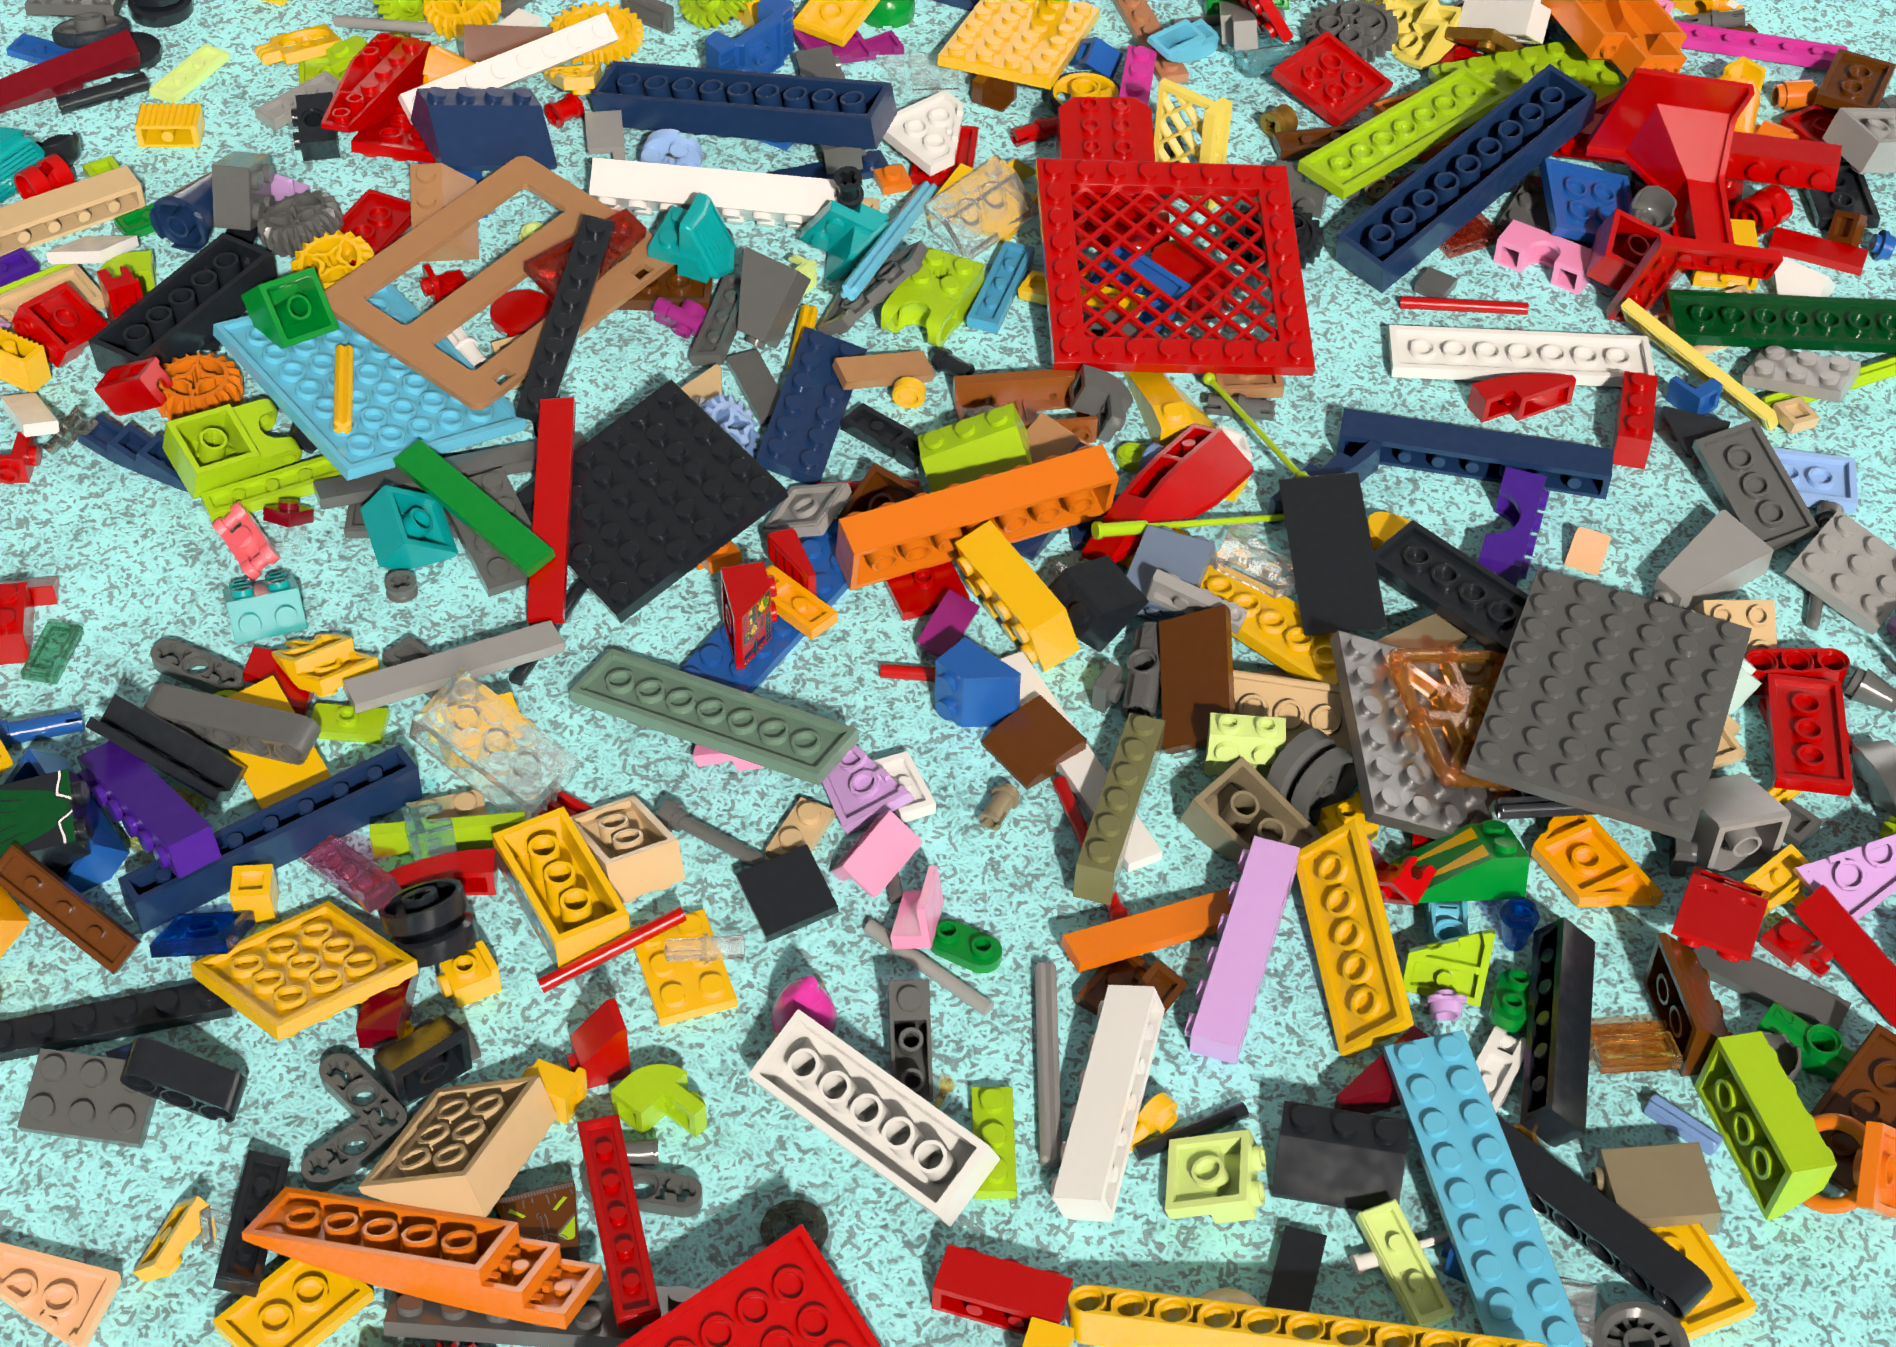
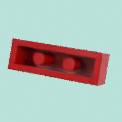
M1624 371L1617 400L1612 448L1614 449L1613 464L1645 469L1652 443L1658 376Z
M948 1244L933 1285L932 1309L1026 1335L1032 1317L1064 1325L1069 1310L1068 1295L1073 1290L1074 1279L1065 1277L1055 1270H1040L1023 1265L1015 1259H1000L982 1254L972 1247H957Z

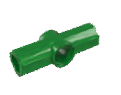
M1773 1003L1756 1032L1784 1033L1796 1047L1799 1046L1801 1049L1800 1068L1811 1075H1825L1833 1081L1855 1054V1052L1843 1045L1841 1035L1834 1028L1823 1024L1812 1026L1778 1003Z

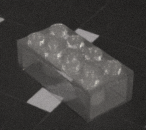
M463 667L415 715L409 732V737L496 807L504 813L525 811L526 820L537 817L543 809L547 808V805L575 777L580 762L577 757Z

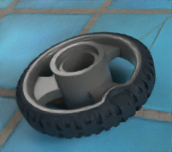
M99 12L84 13L55 26L52 30V38L54 43L61 47L77 49L127 29L130 32V24L127 18L117 14L115 16H103Z

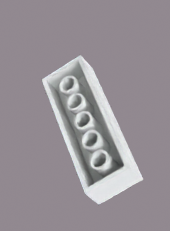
M799 1009L748 1074L761 1089L948 1227L952 1226L1000 1160L999 1156L988 1144Z

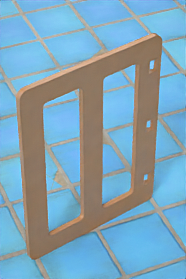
M518 156L324 292L335 318L470 409L483 410L527 378L548 316L476 370H469L434 345L572 245L584 214L614 221L615 229L611 243L630 255L598 278L579 337L664 274L674 264L648 257L647 247L654 235L532 158ZM523 189L533 192L563 211L558 217L408 325L400 324L366 301ZM642 269L649 272L641 279L635 276ZM503 374L510 376L501 385L495 381Z

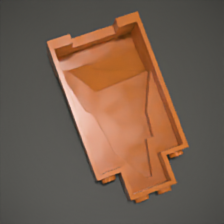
M1541 0L1542 5L1551 9L1549 18L1566 30L1589 59H1604L1617 66L1627 78L1635 67L1651 70L1664 68L1668 72L1680 73V69L1687 59L1680 50L1688 35L1657 0Z

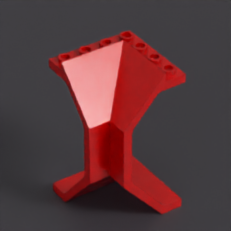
M1635 67L1584 144L1585 156L1620 160L1626 163L1648 185H1658L1668 190L1677 201L1674 211L1676 220L1669 229L1672 236L1659 234L1606 308L1608 320L1627 322L1621 310V305L1628 297L1648 312L1665 294L1666 290H1669L1688 269L1769 280L1782 264V250L1734 243L1725 188V174L1735 125L1738 117L1755 95L1753 84Z

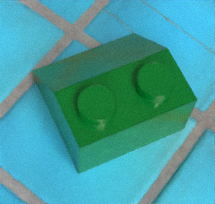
M314 267L257 285L241 295L253 326L281 349L340 329Z

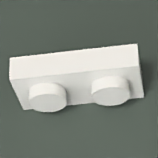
M908 751L873 760L876 765L887 771L900 786L903 785L910 791L915 799L894 811L903 823L936 813V802Z

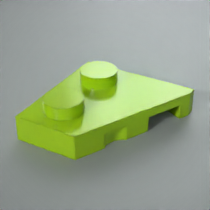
M1487 929L1410 948L1403 977L1406 992L1429 996L1433 995V992L1437 990H1454L1457 992V995L1467 997V1002L1464 1004L1480 1007L1496 930Z

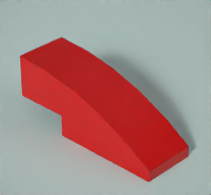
M1529 373L1483 380L1471 384L1467 408L1481 423L1506 414H1510L1516 421L1571 403L1576 378L1573 375Z
M473 849L445 853L393 869L373 880L377 908L397 892L435 879L451 878L460 880L466 896L496 895L499 872L496 849Z

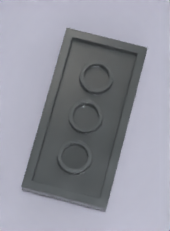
M1756 419L1694 440L1692 448L1728 512L1774 551L1811 539L1819 533L1820 528Z
M503 468L467 478L532 531V524ZM444 508L488 597L529 584L527 576Z

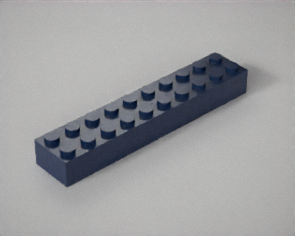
M613 61L590 94L594 112L621 110L623 128L639 130L675 129L681 133H692L694 135L704 134L725 138L738 137L750 140L796 142L807 145L819 144L834 147H854L864 150L877 149L897 115L892 83L624 61Z
M1549 64L1337 234L1336 261L1383 293L1540 165L1545 157L1551 156L1594 120L1597 94Z

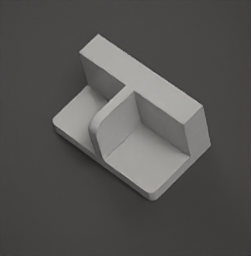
M621 110L586 112L585 123L588 154L613 153V159L626 160Z

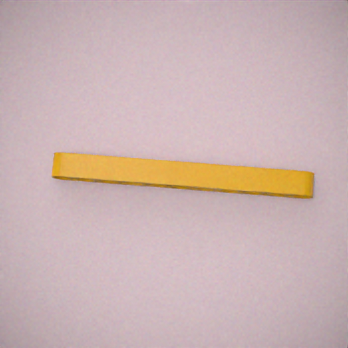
M1081 1285L1073 1289L1068 1295L1070 1327L1074 1328V1339L1079 1343L1101 1347H1548L1543 1343L1529 1340L1099 1285Z

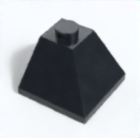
M1663 406L1661 414L1662 420L1685 455L1691 456V463L1698 465L1702 464L1692 448L1694 440L1728 429L1731 423L1730 421L1668 406Z

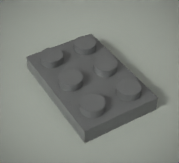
M40 1048L17 1128L22 1132L142 1148L157 1099L134 1091L121 1083L120 1076L126 1060Z

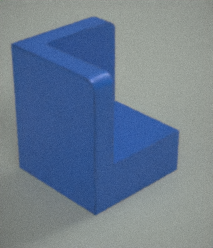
M1098 37L1081 39L1071 66L1078 70L1092 69L1113 79L1123 53Z
M1675 376L1670 379L1666 401L1677 409L1706 415L1718 407L1723 384L1715 378H1711L1695 388Z

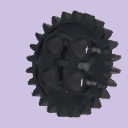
M1240 205V212L1244 215L1252 209V207ZM1301 206L1293 209L1300 264L1302 269H1306L1307 262L1314 264L1315 257H1320L1321 249L1323 248L1324 229L1319 227V220H1312V212L1303 214V207ZM1257 213L1251 220L1260 226L1259 214ZM1233 215L1226 216L1225 223L1230 227L1238 221ZM1245 224L1237 230L1238 233L1248 240L1256 234ZM1231 236L1223 242L1225 246L1234 252L1242 246ZM1262 237L1254 243L1261 250H1263ZM1248 249L1240 255L1250 264L1259 259L1258 256ZM1264 262V263H1263L1259 268H1257V269L1259 270V269L1262 267V268H1265V272H1266V265H1265V262Z

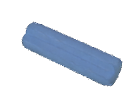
M1655 1094L1647 1102L1644 1113L1655 1122L1688 1143L1699 1142L1702 1152L1709 1156H1712L1719 1149L1723 1137L1709 1126L1660 1095Z

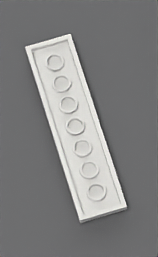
M1389 325L1388 329L1391 377L1483 381L1508 375L1551 373L1573 375L1576 378L1575 385L1621 387L1624 371L1641 372L1655 376L1648 336Z

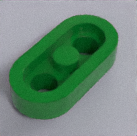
M939 920L932 948H930L935 955L976 973H990L1000 966L1002 946L996 938L956 920ZM949 933V934H952V935H951V936H946V935H943V934ZM983 948L987 949V951H980L978 949Z
M1520 969L1503 971L1499 975L1492 996L1488 1018L1494 1026L1501 1027L1510 1033L1521 1032L1527 1027L1530 975Z

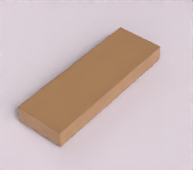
M924 351L835 358L832 364L843 390L894 386V383L903 377H913L923 383L932 382L935 376Z

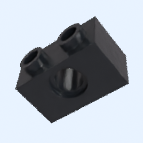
M333 93L295 95L296 108H291L293 127L298 126L299 131L293 132L295 151L301 150L303 161L340 158L338 131L321 128V121L333 98Z

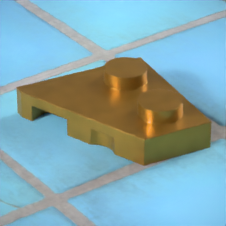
M1448 26L1445 37L1451 41L1489 54L1513 52L1514 50L1525 48V46L1494 28Z

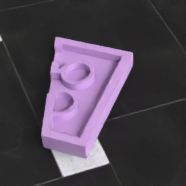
M856 744L822 782L841 826L847 835L869 825L879 815L890 810L893 812L915 800L910 791L903 785L900 786L887 771L876 765Z

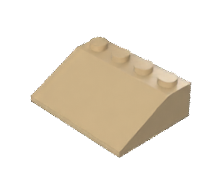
M540 1076L436 1088L358 1188L361 1194L390 1203L487 1217L502 1194L510 1187L512 1180L522 1166L528 1162L530 1155L540 1141L545 1138L547 1131L558 1117Z

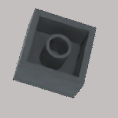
M233 151L212 164L214 227L251 231L257 226L256 223L263 218L265 208L274 205L275 198L271 195L274 166L270 164L269 154Z

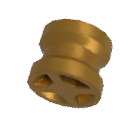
M1281 104L1275 107L1274 111L1270 110L1263 113L1260 118V125L1263 133L1273 139L1275 132L1295 131L1298 127V118L1292 107L1287 104Z

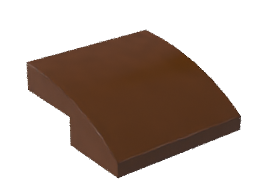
M1039 695L1021 706L997 725L982 740L981 745L1028 790L1056 774L1058 764L1085 750L1087 739L1045 698Z
M1139 956L1101 966L1077 994L1074 1002L1097 1015L1099 1003L1104 1001L1108 985L1154 986L1165 1008V1014L1187 987L1188 983L1159 960H1156L1151 966Z

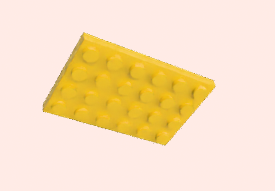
M980 0L938 54L937 66L1051 90L1076 53L1081 39H1085L1096 24L1100 8L1093 7L1087 2L1073 3L1064 0L1062 2L1054 0Z

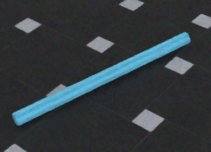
M923 181L841 285L843 290L840 292V295L843 299L846 297L850 301L857 299L935 196L934 191L937 187L934 183L929 184L928 181Z

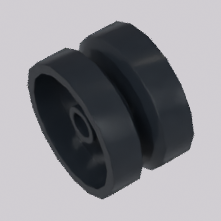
M128 0V8L134 22L145 27L164 28L180 24L188 19L194 11L193 0Z
M451 878L435 879L410 886L390 896L378 909V914L386 934L392 935L389 942L416 959L418 968L436 965L455 958L471 948L479 938L474 917L470 912L465 911L469 902L460 880Z

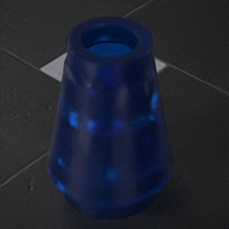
M1525 897L1511 898L1500 910L1503 945L1510 951H1522L1539 922V912L1536 905L1530 899Z

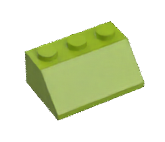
M1013 403L994 408L988 412L918 436L920 459L931 492L943 490L954 483L964 484L971 482L985 474L995 475L1006 472L1017 465L1027 466L1032 464L1027 429Z

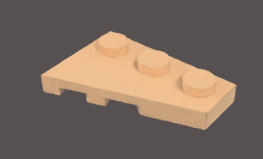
M0 1242V1300L68 1346L88 1347L122 1283L120 1273Z

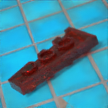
M627 208L606 218V220L615 222V229L598 280L646 237L647 228ZM576 235L524 262L523 271L552 301H554Z

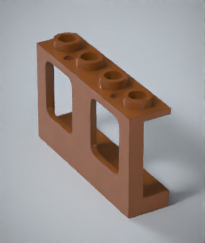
M1045 369L953 376V403L957 422L1013 403L1026 429H1028L1037 418L1036 413L1038 411L1071 409L1069 386L1079 371ZM1075 411L1077 418L1053 419L1087 443H1096L1097 416Z

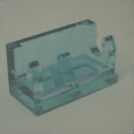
M429 803L414 808H409V806L401 808L412 862L445 853L457 852L451 818H438L435 821L426 819L431 814L442 812L441 804Z

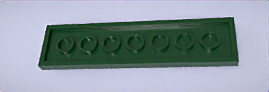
M1666 290L1663 297L1670 330L1689 345L1749 348L1781 346L1785 349L1896 353V300Z

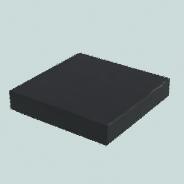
M807 844L736 874L739 886L767 942L839 912L838 905Z

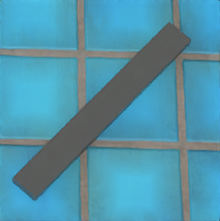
M582 432L575 433L574 451L587 442ZM538 440L443 457V459L466 478L498 468H503L506 476L536 470ZM396 467L349 481L343 476L313 481L314 492L321 510L367 502L384 485L416 492L424 491Z

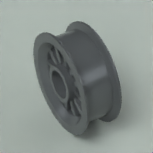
M1623 1301L1611 1305L1599 1315L1593 1327L1590 1347H1690V1343L1684 1328L1678 1320L1661 1307L1643 1301Z

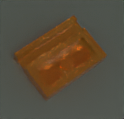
M1666 1021L1591 1025L1590 1051L1600 1074H1621L1641 1071L1659 1072L1662 1070L1680 1069L1682 1055L1671 1032L1666 1029Z

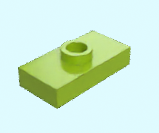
M315 703L311 719L321 728L318 739L382 744L390 718L389 708H374L356 714L352 705Z

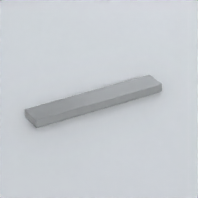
M549 620L343 680V690L357 714L565 652V643L552 621Z

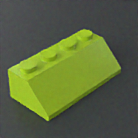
M1762 1031L1717 1038L1694 1088L1718 1133L1722 1135L1726 1148L1765 1220L1775 1219L1824 1190L1837 1167V1163L1835 1162L1832 1150L1826 1146L1818 1132L1814 1118L1807 1112L1800 1100L1794 1083L1788 1079L1779 1063L1776 1051L1769 1045Z

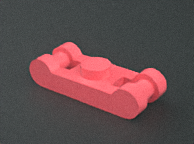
M237 501L230 507V513L223 519L218 517L211 525L237 559L242 571L252 581H255L262 575V569L269 563L274 565L281 557L251 513L241 502ZM241 522L242 525L233 531L232 529Z

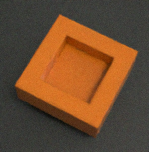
M903 164L889 165L873 170V178L883 196L912 190V180Z

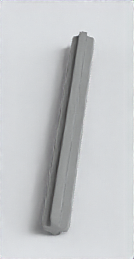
M1040 961L1035 965L1034 972L1039 1164L1043 1168H1059L1061 1166L1062 1129L1056 965L1053 962L1044 963Z

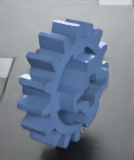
M719 394L702 403V409L755 458L754 453L760 449L755 441L761 439V435L754 430L758 426V422L751 420L752 411H744L742 409L743 401L739 400L734 403L732 395L723 397L722 394Z

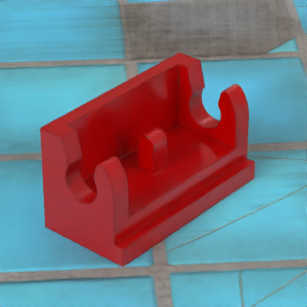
M120 266L121 276L117 278L111 277L106 269L96 271L109 323L143 297L139 279H134L130 270L125 266Z
M151 357L111 367L94 390L115 415L122 416L163 406L166 398L158 389L157 381L159 380L166 389L172 388V381L159 365L160 361L158 358Z
M1417 856L1405 858L1401 865L1388 864L1386 861H1381L1375 867V872L1383 903L1417 906L1437 870L1431 864L1414 866L1418 859Z

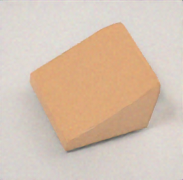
M1578 527L1564 565L1598 576L1608 552L1611 536L1584 527Z

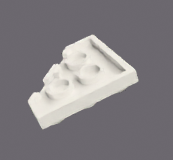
M943 90L897 111V115L883 139L929 176L939 173L955 164L964 115V103L948 91Z

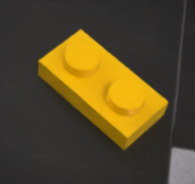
M199 1196L176 1203L132 1273L145 1282L161 1277L167 1278L172 1275L183 1260L180 1254L186 1244L194 1240L202 1231L205 1224L202 1219L210 1205Z

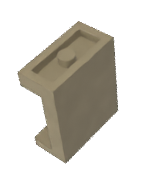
M1699 1142L1601 1149L1596 1166L1591 1167V1186H1596L1595 1189L1603 1192L1604 1196L1647 1228L1700 1224L1707 1235H1714L1722 1211Z

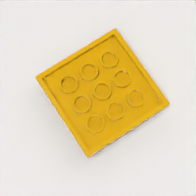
M329 900L190 963L193 978L277 1041L293 1037L299 1031L317 1022L328 1020L334 1014L355 1004L363 1003L369 997L388 988L396 987L404 980L419 974L416 959Z

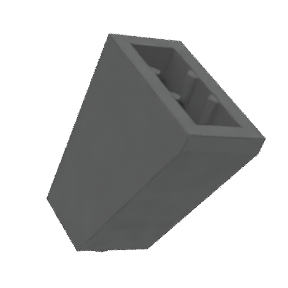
M745 247L743 251L737 329L748 335L746 342L762 350L765 345L776 349L811 279L798 270L748 247Z

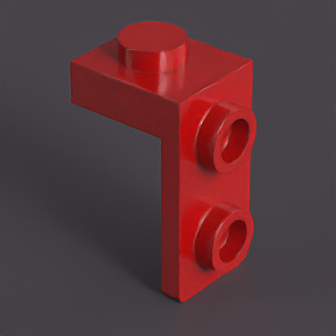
M17 432L11 454L0 455V483H30L34 467L40 466L41 449L39 446H35L33 436L25 437L21 432Z

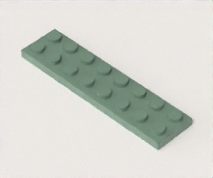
M613 648L569 690L571 702L816 785H820L859 741L857 728Z

